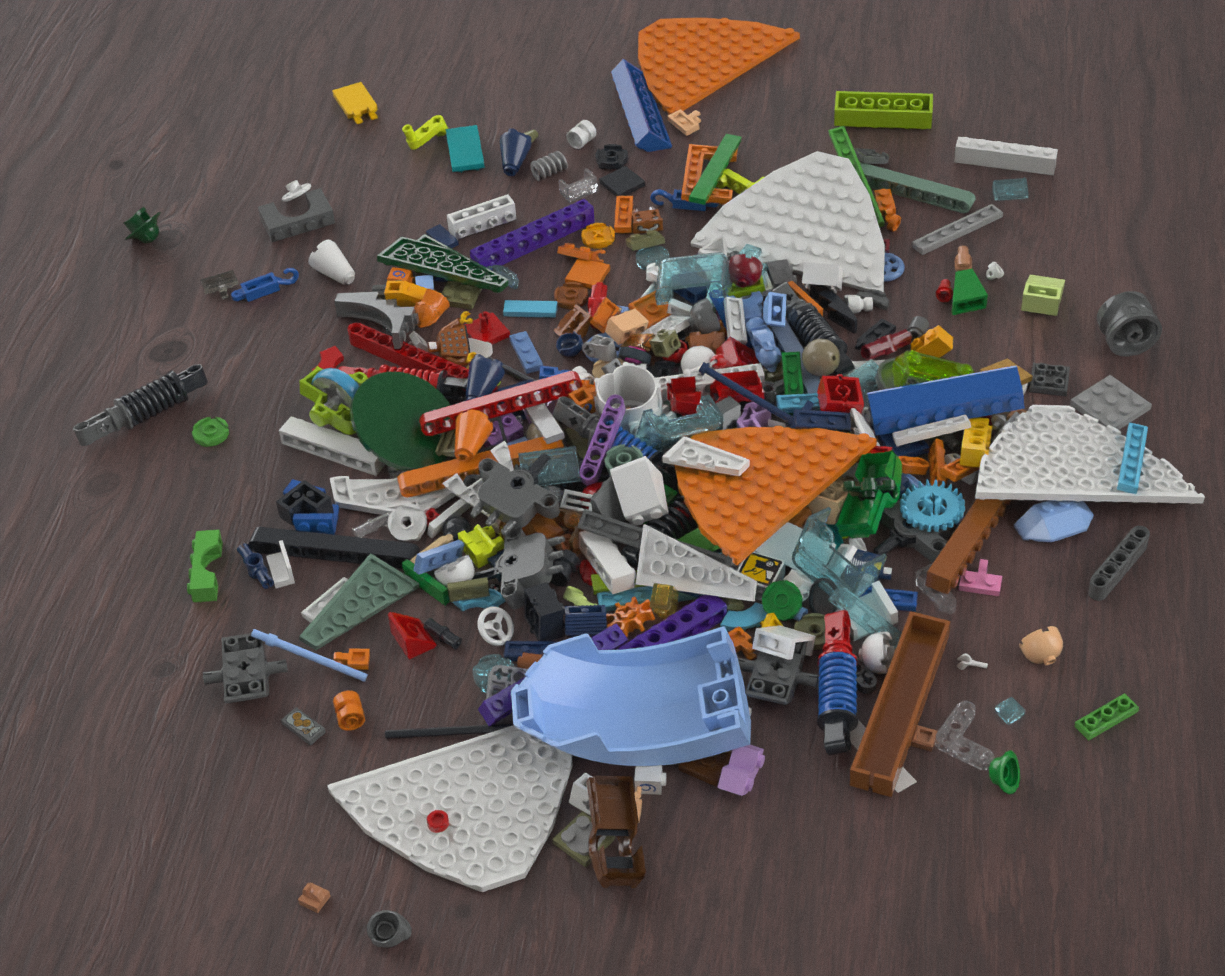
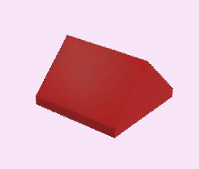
M389 612L388 618L391 633L408 659H412L437 646L429 632L423 628L424 625L419 618Z

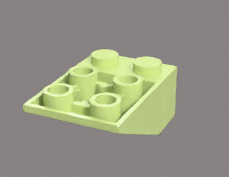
M1030 275L1023 292L1021 310L1057 316L1065 280Z

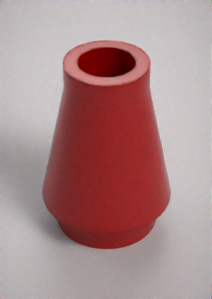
M943 279L935 294L940 302H948L953 297L951 282L948 279Z

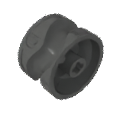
M1126 291L1114 295L1104 302L1097 313L1098 326L1105 335L1110 350L1116 355L1127 357L1141 354L1154 346L1161 336V323L1153 312L1148 298L1140 292Z

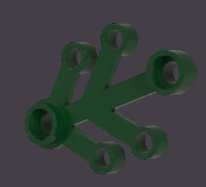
M863 478L861 486H856L855 481H843L844 492H857L861 494L862 499L876 498L878 489L881 492L895 490V480H883V485L878 486L875 478Z

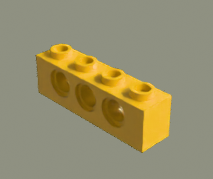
M976 417L969 419L971 428L964 429L960 465L980 467L983 455H989L992 426L989 425V418Z

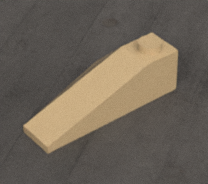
M846 475L844 478L840 476L808 504L817 519L830 525L838 522L848 492L843 491V481H854V477ZM855 481L856 486H861L860 482ZM849 492L851 496H858L859 494L857 492Z

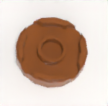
M564 283L563 286L560 288L558 286L555 289L554 301H557V305L564 309H573L576 304L582 307L588 301V289L584 288L581 283Z

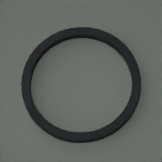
M828 578L817 579L809 592V606L812 613H817L813 605V593L816 586L822 581L828 582L833 588L834 605L829 613L835 612L839 602L838 589L835 583Z

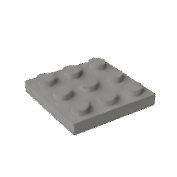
M1111 375L1075 396L1070 401V405L1083 415L1087 414L1098 419L1099 424L1105 427L1110 425L1118 430L1151 410L1152 405Z

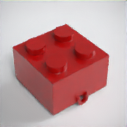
M842 374L836 376L822 375L817 390L821 411L850 413L851 408H855L860 414L862 413L864 401L859 378L844 377Z

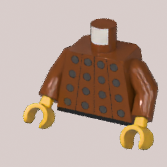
M465 311L461 314V318H457L438 332L437 341L428 342V352H438L439 357L462 367L469 365L471 359L477 354L470 351L467 327L464 325V323L471 324L473 322L472 318L466 320V317L471 313Z

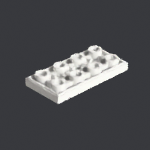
M787 522L759 546L755 552L785 560V566L801 571L817 580L821 578L836 544Z

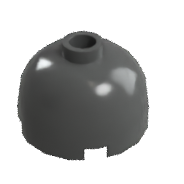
M707 298L698 301L692 306L690 310L691 318L688 319L691 328H696L701 334H708L713 331H720L721 329L718 317L714 314L713 306Z

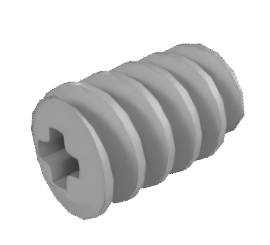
M559 151L531 162V172L537 181L540 180V177L545 179L546 175L550 177L551 172L553 174H556L557 170L561 172L562 167L565 170L568 168L564 155Z

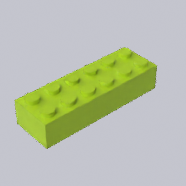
M836 91L834 126L931 129L933 94Z

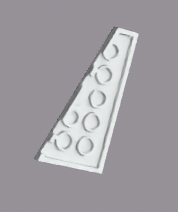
M646 524L643 525L635 584L755 601L756 580Z

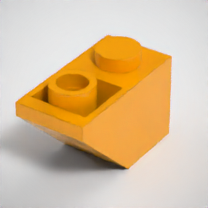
M939 325L929 329L924 335L911 342V356L940 358L953 349V337Z

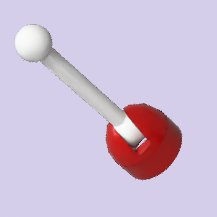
M721 353L713 356L710 360V366L714 369L724 368L726 366L724 356ZM701 366L690 370L684 369L683 374L689 376L690 373L698 371Z

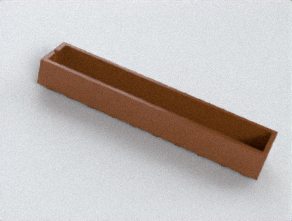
M910 611L850 769L849 786L869 791V788H873L874 793L892 797L949 639L951 621Z

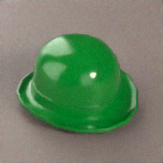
M1012 750L1006 751L1001 757L994 758L989 765L990 780L1009 795L1016 792L1020 783L1019 762Z

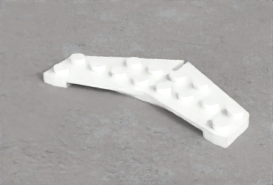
M349 476L330 478L334 501L340 508L389 516L394 509H397L404 503L415 504L426 513L430 508L437 509L456 496L444 488L413 497H403L397 478L349 479Z

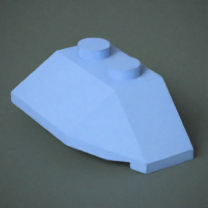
M1048 500L1033 505L1014 524V528L1023 540L1029 541L1031 539L1039 542H1054L1087 531L1094 514L1084 501Z

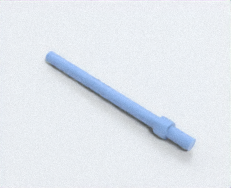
M253 629L251 637L264 641L268 646L279 647L363 682L366 681L368 676L366 673L278 639V636L269 633L268 635L256 629Z

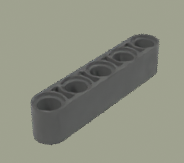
M1144 526L1132 528L1093 574L1088 592L1090 598L1096 601L1104 600L1144 553L1150 536L1148 528Z

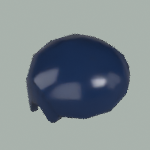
M575 331L563 334L557 339L556 348L565 357H573L582 350V337Z

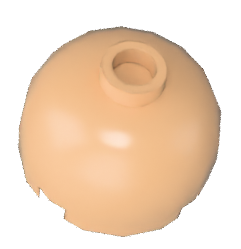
M1050 626L1048 627L1049 631L1045 632L1042 629L1036 630L1022 639L1023 644L1019 643V646L1028 660L1032 663H1044L1045 665H1050L1056 661V657L1060 655L1063 649V640L1057 627Z

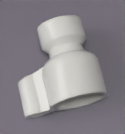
M857 295L844 296L845 303L853 313H859L861 310H873L872 297L861 299Z

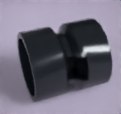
M562 549L564 551L563 557L553 560V566L563 565L564 567L563 571L553 574L550 581L559 587L567 586L573 577V573L581 565L579 557L567 549Z

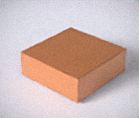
M917 725L911 746L932 752L938 731Z

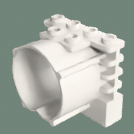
M624 362L613 373L595 378L596 396L594 400L596 412L593 414H596L599 419L607 399L611 395L616 394L623 398L625 408L635 407L625 410L620 426L623 427V430L629 431V434L635 435V438H640L641 442H647L658 437L662 432L660 429L667 428V425L673 424V427L676 425V413L670 411V407L667 404H663L661 384L656 383L654 376L645 368L629 365L628 362ZM616 403L612 408H619L621 404Z

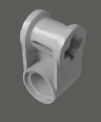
M595 335L591 341L585 342L582 345V350L588 357L606 362L612 361L617 357L612 338Z

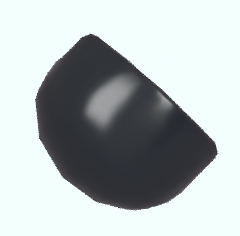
M454 516L443 525V536L451 534L453 541L458 540L457 533L464 530L466 533L472 531L471 525L465 518Z

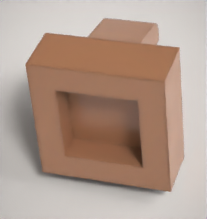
M307 883L302 890V895L298 899L299 905L319 913L330 898V892L313 883Z

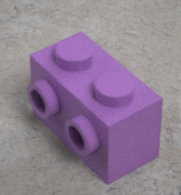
M512 413L499 416L503 424L507 443L523 437V426ZM498 421L493 422V431L484 443L485 447L503 442Z

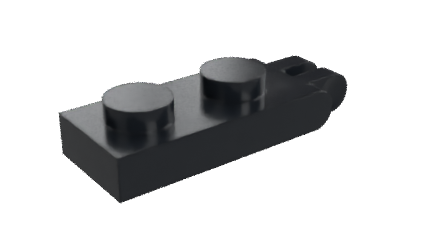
M880 319L857 339L855 349L858 351L862 350V346L874 342L885 335H892L896 331V325Z

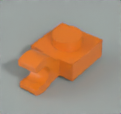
M738 626L728 632L734 643L736 653L742 650L748 660H753L757 657L753 653L755 649H752V637L741 627Z
M349 648V653L335 652L333 660L356 670H368L370 649Z

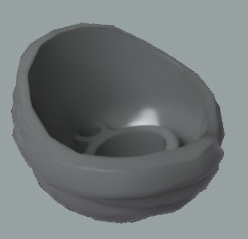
M382 910L376 912L370 917L367 924L368 937L378 947H393L402 941L408 940L411 936L412 928L409 922L395 911Z

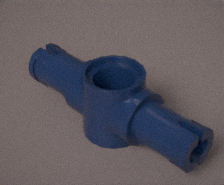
M246 543L243 544V547L239 545L237 552L243 558V563L247 567L249 576L253 579H258L264 589H267L268 585L272 587L274 580L268 574V569L264 565L262 555L253 553Z

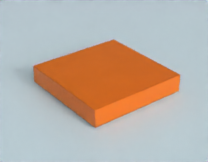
M578 258L566 276L565 283L577 282L581 283L584 288L592 289V286L597 282H603L610 271V264Z
M658 290L628 305L630 310H638L649 321L647 329L671 315L667 313L669 302Z

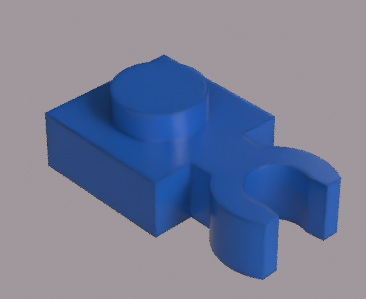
M540 366L539 380L570 370L558 371V367Z

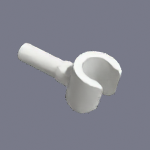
M963 654L957 658V660L962 661L957 664V667L961 670L969 665L987 668L988 666L987 663L972 660L968 654Z

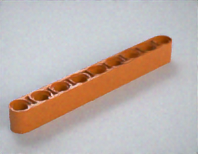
M543 437L508 445L513 467H515V464H526L529 467L530 464H533L544 453L551 458V461L560 459L566 454L562 439L546 444ZM489 450L477 453L469 462L454 459L403 472L397 477L401 495L408 498L446 488L443 482L456 473L462 481L468 475L480 474L479 463L483 459L490 458L496 462L498 461Z

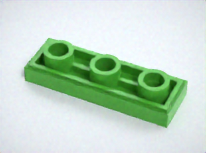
M1124 693L1077 720L1074 727L1089 741L1137 713L1139 707Z

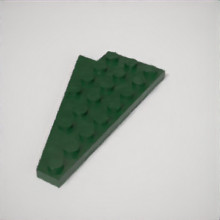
M425 234L417 240L401 236L377 255V262L384 263L387 266L393 265L402 269L413 270L415 273H425L433 275V277L445 278L447 281H457L463 285L469 284L479 289H489L495 293L502 292L508 286L509 279Z

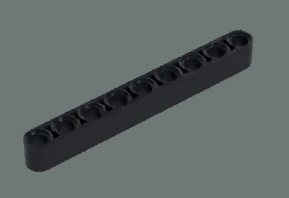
M256 527L248 543L249 548L254 552L275 554L281 552L279 541L283 540L287 556L362 564L371 553L393 568L403 569L402 563L405 560H411L420 553L419 547L413 543L267 527Z

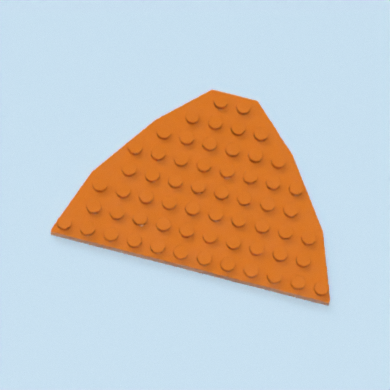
M728 18L659 19L639 31L638 62L641 66V71H643L648 90L652 93L656 102L660 103L663 111L670 115L680 109L682 111L688 109L800 39V33L795 32L792 28L783 29L759 22L729 20Z
M782 426L744 427L696 432L690 439L749 459L750 466L740 476L679 465L674 466L678 490L681 496L683 495L684 502L693 519L696 520L700 532L713 545H718L725 556L729 555L735 565H739L859 461L862 455L867 454L877 445V439L870 437L866 433L856 435L822 428L792 429Z

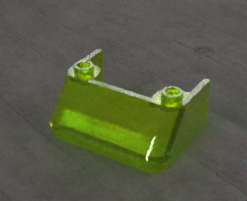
M914 350L906 351L897 356L892 365L895 387L904 386L909 375L933 381L975 373L968 364L918 353Z

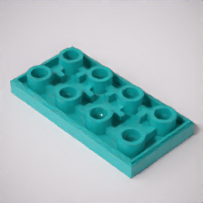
M477 125L446 129L452 172L485 168Z

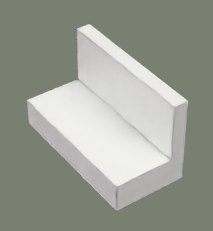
M283 540L279 541L281 552L266 556L275 588L295 583Z

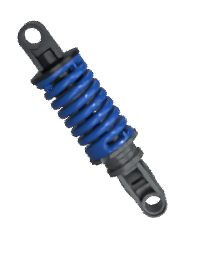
M559 397L552 416L578 432L582 438H587V446L589 447L599 422V417L577 405L570 398ZM609 420L605 423V425L610 426L614 422ZM619 426L612 447L625 444V447H631L632 445L640 449L643 457L646 456L661 472L663 483L675 490L678 484L675 467L663 463V452L653 449L652 446H647L646 442H641L640 438H635V435L629 434V431L623 430V427ZM603 437L598 442L604 443L607 441V438Z

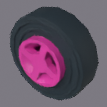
M632 346L621 347L619 352L620 358L635 365H640L641 363L649 365L652 357L645 350Z

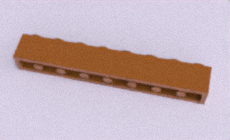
M976 499L929 568L925 586L947 595L952 588L955 589L960 575L964 576L968 563L971 564L973 562L976 551L979 552L981 550L983 540L989 538L991 528L996 527L999 516L1002 517L1004 515L1006 506L1010 505L1013 499Z

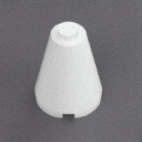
M325 240L317 246L318 250L315 253L312 251L309 257V265L313 269L343 285L354 281L355 272L335 242Z

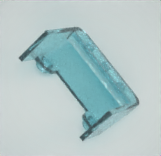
M827 507L808 516L792 553V562L813 582L820 578L832 580L838 589L841 603L844 607H848L877 580L887 555L883 554L864 563L858 569L832 547L834 534L826 525L832 509ZM826 581L820 582L817 586L834 600L832 586Z

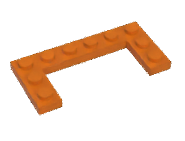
M689 144L681 200L689 202V196L702 175L704 159L710 161L718 146ZM738 148L730 162H736ZM714 188L706 203L711 202L724 205L732 200L733 190Z

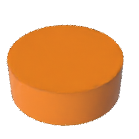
M894 214L888 222L887 229L892 232L896 231L901 223V216Z

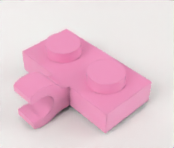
M980 559L978 572L966 571L964 576H961L959 591L999 596L1002 576L986 574L988 560Z

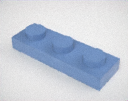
M527 332L509 335L510 342L526 374L539 371L543 363Z
M456 540L417 554L413 571L417 574H422L447 563L450 564L457 561V558L462 557L465 543L461 540Z

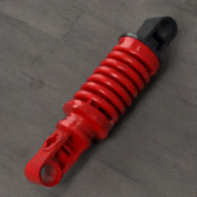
M385 364L381 365L379 370L371 367L369 369L346 366L338 368L348 375L362 372L368 378L383 372L408 373L433 385L446 399L466 401V391L462 390V388L466 390L467 378L448 377L446 370L437 372L435 370L424 371L419 369L417 371L415 368L404 369L403 367H398L397 369L395 366L390 367Z

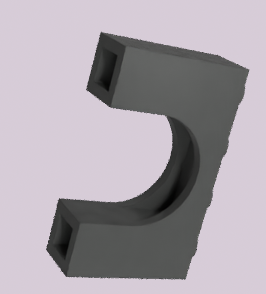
M321 188L305 193L309 210L301 216L286 217L281 215L274 202L258 207L260 220L271 242L335 223L333 210Z

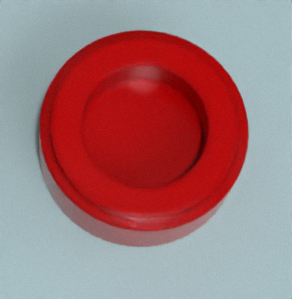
M435 810L429 813L427 816L429 830L435 833L445 831L449 826L448 814L442 810Z

